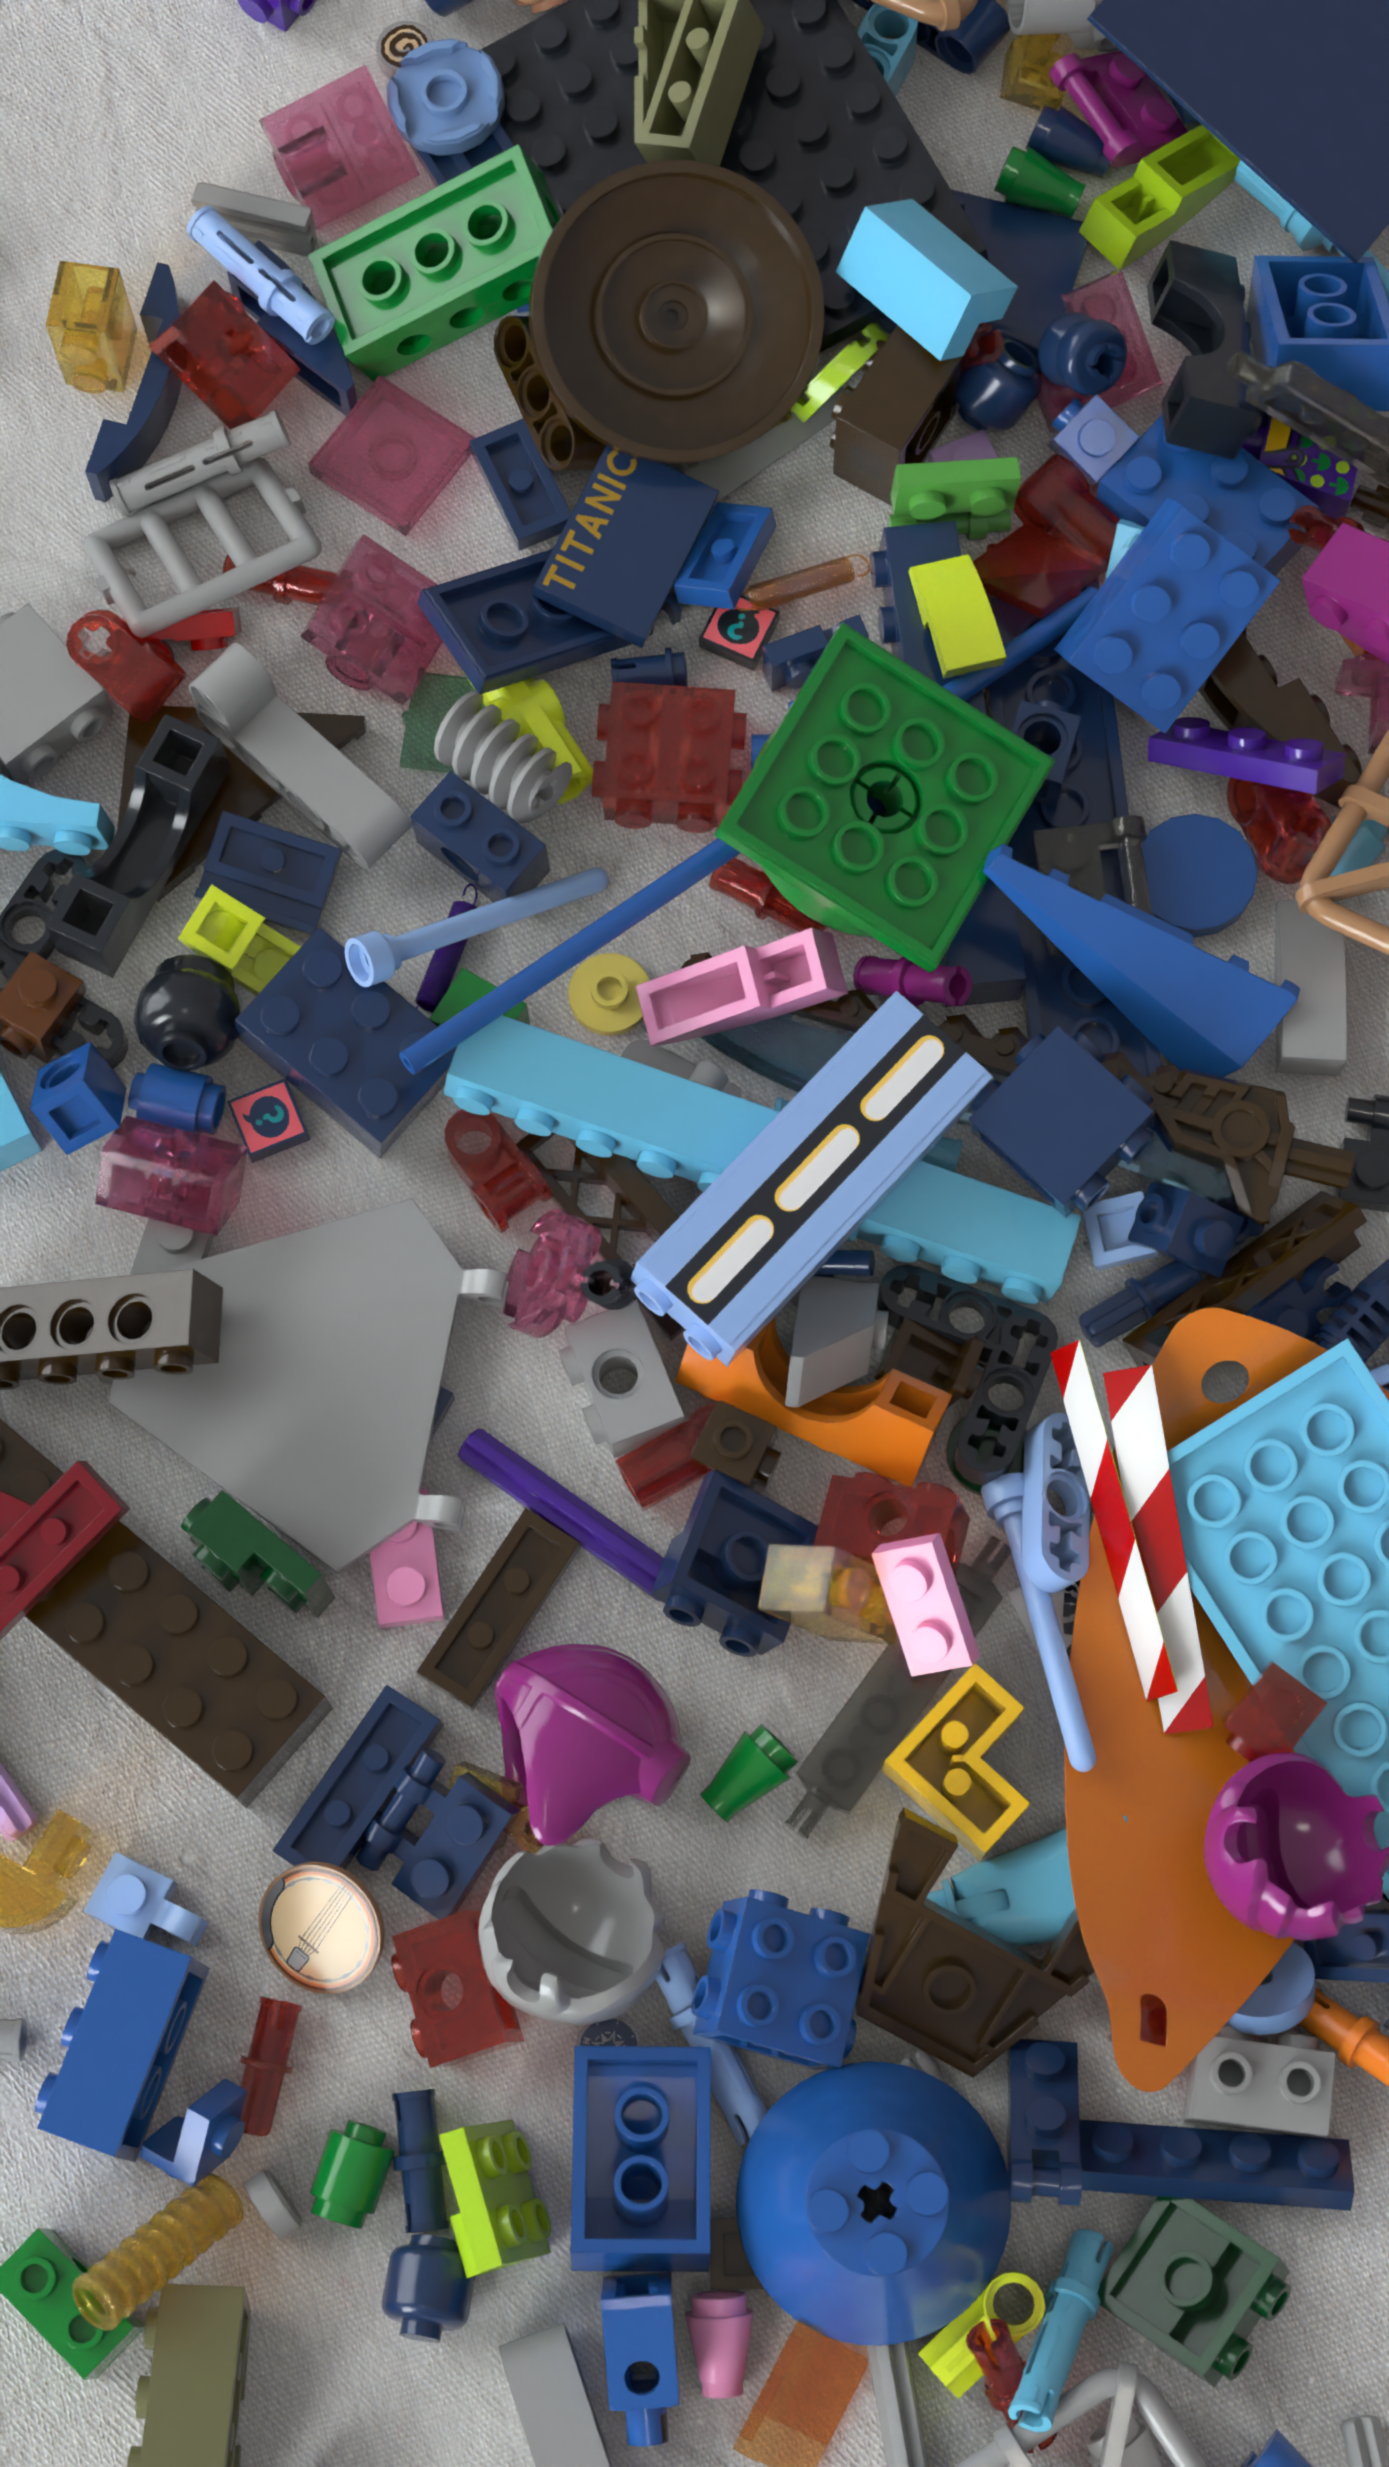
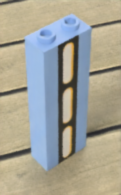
M895 991L636 1262L630 1278L637 1285L634 1288L635 1294L652 1312L659 1316H663L667 1312L686 1329L683 1336L698 1354L710 1361L716 1357L728 1367L970 1109L971 1103L990 1083L993 1076L904 996Z

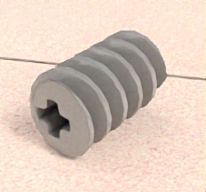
M476 690L467 692L457 700L440 724L434 743L436 759L446 766H452L454 773L462 779L471 780L472 787L481 794H489L491 802L501 809H507L509 816L518 823H529L541 817L563 796L571 779L572 765L566 761L552 771L556 762L555 751L547 747L535 754L538 747L537 737L527 733L517 739L520 732L519 723L511 718L499 725L501 709L492 704L481 710L483 695Z

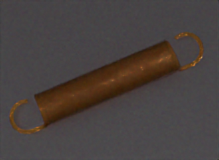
M851 554L754 584L741 594L745 595L749 592L753 607L744 609L735 606V608L741 611L752 609L762 611L851 583L854 580L855 573L848 558L857 556L867 562V571L864 574L858 575V577H864L870 572V563L862 555Z

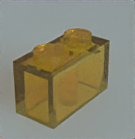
M59 261L45 326L66 385H73L80 391L92 394L102 393L105 390L124 392L138 329L120 269Z
M769 1544L758 1604L759 1610L830 1641L896 1645V1627L875 1565L837 1547Z

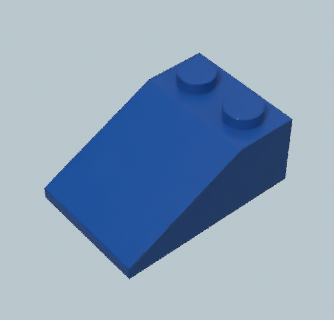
M574 2046L571 2270L709 2272L711 2047Z

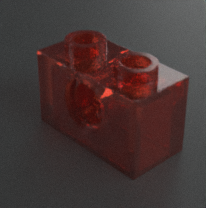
M858 1472L854 1478L832 1475L813 1548L828 1571L879 1579L871 1554L880 1544L940 1533L954 1577L956 1578L970 1517L958 1495L950 1488L937 1483L920 1482L916 1488L894 1485L889 1479L870 1472ZM897 1518L907 1519L905 1526L898 1533L891 1536L880 1535L883 1527L889 1521Z
M465 1910L392 1936L397 1952L391 1957L393 1974L400 1989L404 1993L408 1992L415 2014V2018L410 2022L411 2036L419 2055L422 2058L428 2059L430 2068L451 2067L524 2042L515 2007L511 2006L493 1987L483 1965L478 1931L482 1911ZM452 1972L460 1978L463 1985L462 2000L453 2010L444 2003L441 1995L443 1981Z

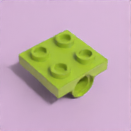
M513 2119L465 2126L440 2134L439 2139L460 2209V2213L449 2218L466 2278L479 2276L550 2254L551 2250L547 2240L551 2235L549 2214L543 2202L539 2198H535L528 2174L532 2166L531 2152L524 2135L520 2131H516Z

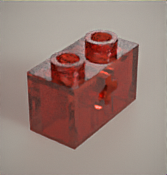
M215 280L190 300L148 346L230 430L258 417L301 369L288 356L287 351L245 312L239 299L225 291Z

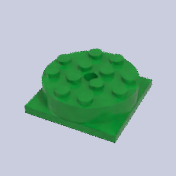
M842 622L781 723L762 746L751 773L713 835L761 865L778 891L795 908L809 918L839 932L856 936L874 937L925 971L931 973L938 967L989 878L983 872L988 853L1002 844L1008 845L1056 760ZM867 796L877 798L884 804L887 810V817L878 815L871 823H868L874 812L867 803Z

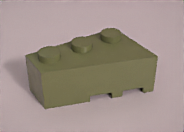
M638 0V27H634V44L639 50V76H634V143L647 163L662 160H692L720 167L765 30L749 0Z
M162 2283L159 2307H148L145 2319V2350H153L150 2376L140 2375L136 2391V2418L145 2419L142 2446H131L127 2467H240L241 2445H236L240 2402L245 2400L251 2308L245 2287Z

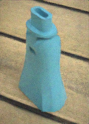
M1123 1816L1126 1823H1128L1127 1817ZM1066 1826L962 1870L950 1877L953 1887L949 1879L941 1881L943 1889L930 1892L926 1897L1015 1947L1054 1942L1075 1909L1069 1868Z

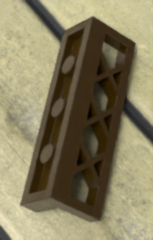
M529 1133L512 1146L515 1155L603 1260L622 1259L617 1254L619 1230L645 1232L655 1243L679 1218L628 1157L614 1153L611 1157L595 1156L578 1148L575 1140L567 1138L576 1149L573 1171L546 1169L533 1153V1151L553 1137L555 1133H551L549 1136H538ZM583 1158L595 1173L581 1172ZM557 1181L572 1182L570 1196ZM580 1183L606 1185L615 1195L613 1218L586 1216L577 1206ZM622 1205L635 1220L620 1219ZM597 1228L611 1229L610 1244ZM641 1301L639 1302L671 1341L686 1330L676 1320L672 1319L667 1312L663 1316H659L648 1309Z
M1324 1191L1317 1193L1230 1258L1226 1263L1221 1278L1211 1275L1206 1276L1123 1338L1122 1341L1137 1367L1153 1365L1174 1326L1188 1314L1204 1308H1222L1245 1314L1291 1278L1297 1280L1298 1283L1301 1282L1306 1269L1322 1256L1339 1264L1361 1247L1354 1231L1366 1223L1367 1220L1360 1207Z

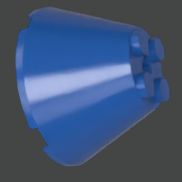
M869 2061L841 2065V2068L832 2067L800 2082L786 2092L762 2118L751 2136L739 2169L736 2188L737 2224L742 2246L757 2279L772 2299L795 2320L813 2331L842 2342L874 2346L899 2344L931 2334L952 2322L976 2301L990 2282L1002 2258L1009 2235L1011 2221L1009 2176L1005 2160L989 2126L978 2111L952 2087L932 2075L905 2065ZM883 2183L891 2191L888 2201L893 2206V2210L888 2218L878 2215L869 2223L860 2216L865 2204L857 2197L858 2192L864 2185L875 2190Z

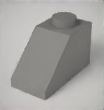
M813 1275L800 1289L785 1406H802L868 1374L871 1348L884 1350L889 1311L876 1310L879 1284Z

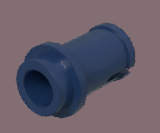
M672 647L665 648V654L624 659L611 658V674L615 698L622 697V695L669 690L670 696H676L678 689L688 688L685 653H673Z

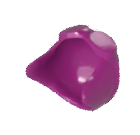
M590 1644L553 1646L513 1661L502 1672L496 1682L494 1691L502 1733L506 1800L521 1810L512 1824L514 1830L521 1835L535 1836L540 1843L547 1846L562 1844L572 1837L597 1809L616 1798L632 1796L639 1801L660 1807L671 1797L685 1776L691 1762V1757L681 1745L679 1722L669 1697L645 1667L617 1650Z

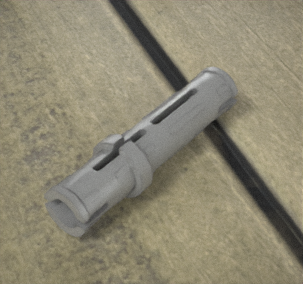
M274 409L269 414L228 431L225 426L219 427L212 431L213 437L166 456L120 478L111 479L109 481L110 487L124 516L130 515L137 509L173 494L180 493L189 487L228 471L232 476L243 471V464L282 447L291 446L287 430L277 410ZM248 440H252V441H253V442H251V443H249V444H247V445H244V446H242V447H240V448L233 449V450H231V451H229V452H226L225 454H223V455H221V456H219V457H216V458H214V459H212V460H209V461L206 460V458H209V457H211V456H213V455H216V454H218V453H222V452H224V451H226V450H229V449H231L232 447L237 446V445H239V444H241V443H244V442H246V441H248ZM194 465L193 468L181 472L177 475H174L170 478H167L163 481H160L156 484H148L171 473H174L178 470H181L185 467Z

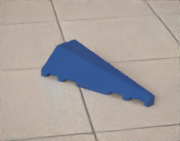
M1002 844L988 853L983 872L1172 1064H1175L1180 1072L1187 1068L1225 1077L1243 1068L1298 1000L1300 988L1293 982L1285 979L1280 986H1277L1250 973L1249 961L1234 954L1228 961H1225L1193 946L1192 934L1107 893L1099 901L1070 887L1069 875L1053 868L1048 876L1012 859L1013 848Z

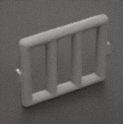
M262 457L243 464V471L232 476L227 471L196 484L87 535L83 542L84 550L100 576L95 580L107 604L115 603L132 633L141 638L148 637L316 558L322 550L321 541L303 515L307 512L301 497L294 487L286 490L268 461ZM252 485H255L291 540V542L259 557L222 501V499ZM199 510L236 567L206 582L201 581L168 527V524ZM145 535L180 594L148 609L113 550Z

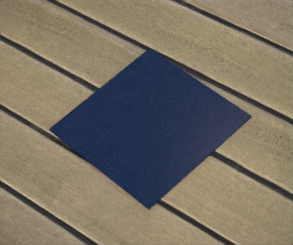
M1103 0L1087 18L1092 25L1353 263L1356 264L1388 226L1389 0Z

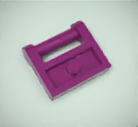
M1121 50L1086 58H1080L1078 54L1071 53L1058 60L1050 69V79L1059 91L1068 92L1104 143L1103 154L1114 168L1139 163L1142 158L1189 132L1177 116L1173 106L1166 101L1151 78Z

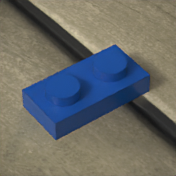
M716 503L673 584L678 603L725 609L735 608L777 526L772 508Z

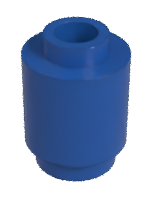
M151 1063L145 1074L140 1072L135 1074L129 1091L128 1108L136 1110L137 1123L196 1138L202 1132L215 1135L220 1126L225 1108L226 1086L213 1083V1078L209 1075L191 1071H179L165 1065Z

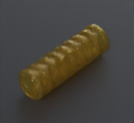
M212 2173L208 2174L194 2187L188 2186L179 2198L172 2199L166 2205L165 2210L156 2212L150 2219V2222L140 2225L134 2232V2235H129L122 2240L119 2247L112 2248L107 2252L103 2260L96 2261L89 2268L88 2273L80 2274L72 2283V2294L75 2304L84 2318L99 2329L105 2331L114 2330L121 2323L122 2318L132 2315L138 2308V2305L145 2304L152 2297L153 2292L162 2290L169 2279L176 2278L183 2271L184 2267L190 2266L196 2261L199 2254L206 2253L213 2246L214 2242L223 2239L229 2232V2229L236 2228L244 2217L243 2206L236 2190L220 2176Z

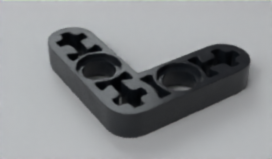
M56 849L45 853L35 863L0 914V970L3 969L2 973L7 982H9L31 951L47 960L56 948L46 928L43 936L31 944L16 942L12 938V930L14 925L26 916L39 917L46 925L52 912L42 902L34 900V898L39 896L45 904L48 902L55 890L50 879L52 874L57 873L64 876L69 869H72L71 873L74 875L75 872L80 873L88 870L84 859L80 855H70ZM62 884L52 896L51 900L54 907L58 904L68 885ZM82 997L52 1038L51 1042L54 1051L64 1056L87 1043L81 1034L72 1029L77 1018L81 1027L93 1035L99 1036L104 1029H108L107 1035L112 1045L108 1049L97 1046L96 1049L109 1066L114 1069L125 1059L127 1054L128 1038L119 1019L111 1012Z
M912 1265L896 1266L888 1271L882 1279L877 1298L878 1310L889 1311L887 1324L895 1328L906 1317L960 1346L973 1335L985 1341L978 1360L986 1362L987 1366L960 1432L954 1453L956 1469L963 1478L974 1484L985 1485L1001 1475L1007 1474L1011 1468L1052 1361L1050 1353L1055 1351L1057 1347L1058 1334L1056 1327L1048 1317L1038 1311L921 1267ZM905 1287L916 1291L915 1300L910 1303L909 1308L897 1304L898 1295H901ZM936 1297L944 1299L937 1321L929 1318ZM957 1308H972L983 1317L985 1325L978 1332L963 1333L955 1329L951 1324L949 1315ZM1024 1332L1036 1336L1035 1346L1031 1349L1025 1367L1022 1369L1019 1366L1012 1365L1019 1346V1340L1023 1337ZM997 1384H1010L1018 1388L1022 1393L1024 1403L1016 1410H1001L991 1402L988 1391ZM990 1425L993 1428L1000 1429L993 1449L994 1456L989 1458L988 1463H981L975 1459L977 1455L976 1449L981 1446L987 1427Z

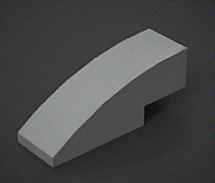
M1277 900L1274 984L1280 986L1286 979L1296 984L1300 988L1296 1003L1277 1025L1276 1073L1339 1076L1347 1061V996L1343 934L1322 925L1309 914L1300 912L1297 901Z

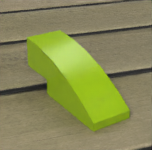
M1201 124L1142 158L1131 178L1096 197L1079 233L1120 271L1171 236L1234 181L1240 159Z

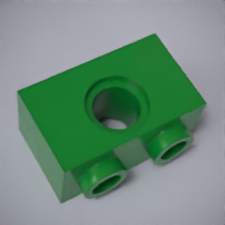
M37 2228L0 2266V2293L83 2380L98 2378L145 2329L142 2321L53 2229Z

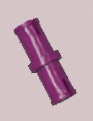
M871 955L863 956L857 962L853 973L856 990L862 989L866 995L891 997L895 991H898L914 1006L921 1005L925 1001L944 1003L948 1006H961L968 1000L972 989L970 973L963 966L938 965L933 972L929 973L905 957L894 960Z

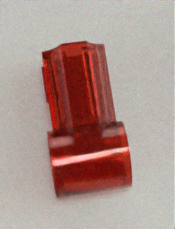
M1053 454L1019 486L1013 511L1019 520L1034 533L1039 535L1050 533L1095 574L1103 570L1106 571L1117 524L1120 519L1090 493L1086 478L1070 460L1059 454Z
M715 1404L699 1407L690 1415L686 1422L615 1460L627 1488L642 1512L700 1481L704 1476L713 1471L695 1462L692 1459V1450L696 1444V1437L703 1430Z

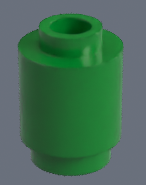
M348 2120L345 2131L330 2130L310 2190V2194L316 2196L311 2209L313 2214L346 2226L363 2228L367 2213L375 2214L395 2153V2149L383 2144L387 2132L352 2120Z

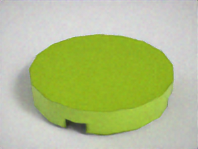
M871 322L862 331L869 339L867 344L862 338L856 342L853 340L807 385L808 389L804 394L810 400L807 402L800 395L790 409L803 423L878 350L876 346L877 340L885 342L890 336L877 322L874 324Z

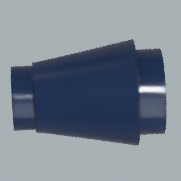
M1044 105L1025 150L1029 146L1055 166L1088 174L1093 173L1102 178L1110 162L1103 154L1104 143L1095 130L1062 105H1060L1058 110Z

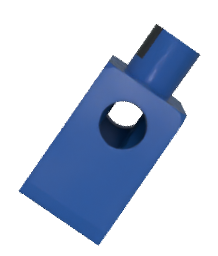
M658 2272L603 2277L601 2312L609 2410L625 2411L628 2445L645 2447L664 2444L669 2441L667 2407L680 2405L672 2273ZM638 2361H647L654 2365L655 2370L647 2375H639L631 2370V2364Z

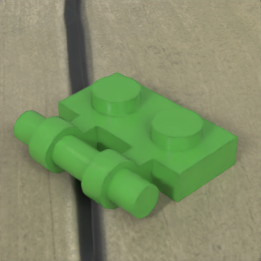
M1018 457L896 464L890 495L893 514L888 515V527L956 521L958 535L966 534L967 540L986 539L987 534L990 532L1010 531V510L1014 509L1021 481Z

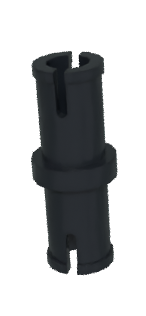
M606 1259L589 1265L582 1273V1276L589 1277L588 1282H580L583 1295L589 1301L608 1310H622L629 1307L636 1299L639 1303L640 1299L634 1292V1288L637 1285L630 1280L635 1266L622 1259ZM611 1280H613V1282L619 1283L618 1289H616V1286L610 1285Z

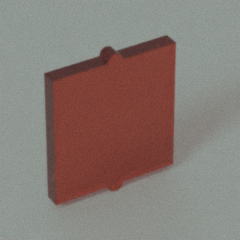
M1023 524L999 543L988 544L987 551L973 561L986 593L1040 618L1045 617L1070 597L1076 598L1080 596L1083 587L1107 570L1106 559L1027 524Z

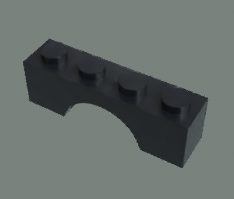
M1170 240L1147 284L1151 324L1176 338L1189 350L1192 356H1185L1161 402L1166 443L1234 460L1246 437L1252 438L1256 434L1263 414V405L1261 401H1257L1255 387L1257 365L1256 362L1251 360L1249 347L1251 325L1245 320L1243 306L1245 286L1240 284L1236 257Z
M164 715L135 766V780L131 798L113 840L92 867L84 872H75L45 925L59 953L107 976L114 977L230 770L220 738L172 716Z

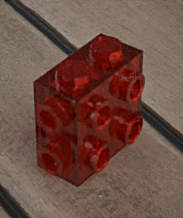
M612 682L611 703H599L597 720V740L607 741L606 760H594L592 776V797L603 799L604 820H614L616 824L631 829L647 828L652 823L674 824L679 829L692 833H705L711 831L713 827H718L728 811V806H731L742 788L743 770L731 769L733 749L745 750L747 713L735 712L736 690Z

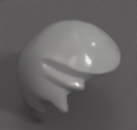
M583 1838L573 1845H543L536 1855L528 1851H520L512 1856L496 1875L483 1905L478 1931L483 1965L493 1987L511 2006L536 2018L552 2022L576 2025L594 2024L614 2019L635 2006L650 1989L659 1973L665 1956V1945L657 1932L665 1921V1914L652 1900L651 1869L647 1863L638 1859H629L632 1866L621 1863L612 1857L603 1841L592 1838Z

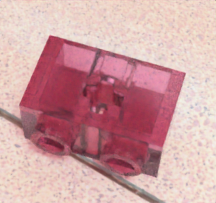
M126 1115L120 1124V1128L114 1131L101 1149L95 1204L218 1236L240 1202L248 1147Z

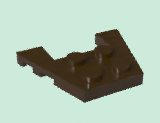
M903 1807L897 1819L856 1998V2013L863 2019L974 2078L1039 2024L1038 2017L1065 1995L1072 1997L1090 1982L1089 1976L1095 1970L1083 1940L1076 1907L1044 1958L1039 1960L927 1899V1895L959 1846L957 1837Z

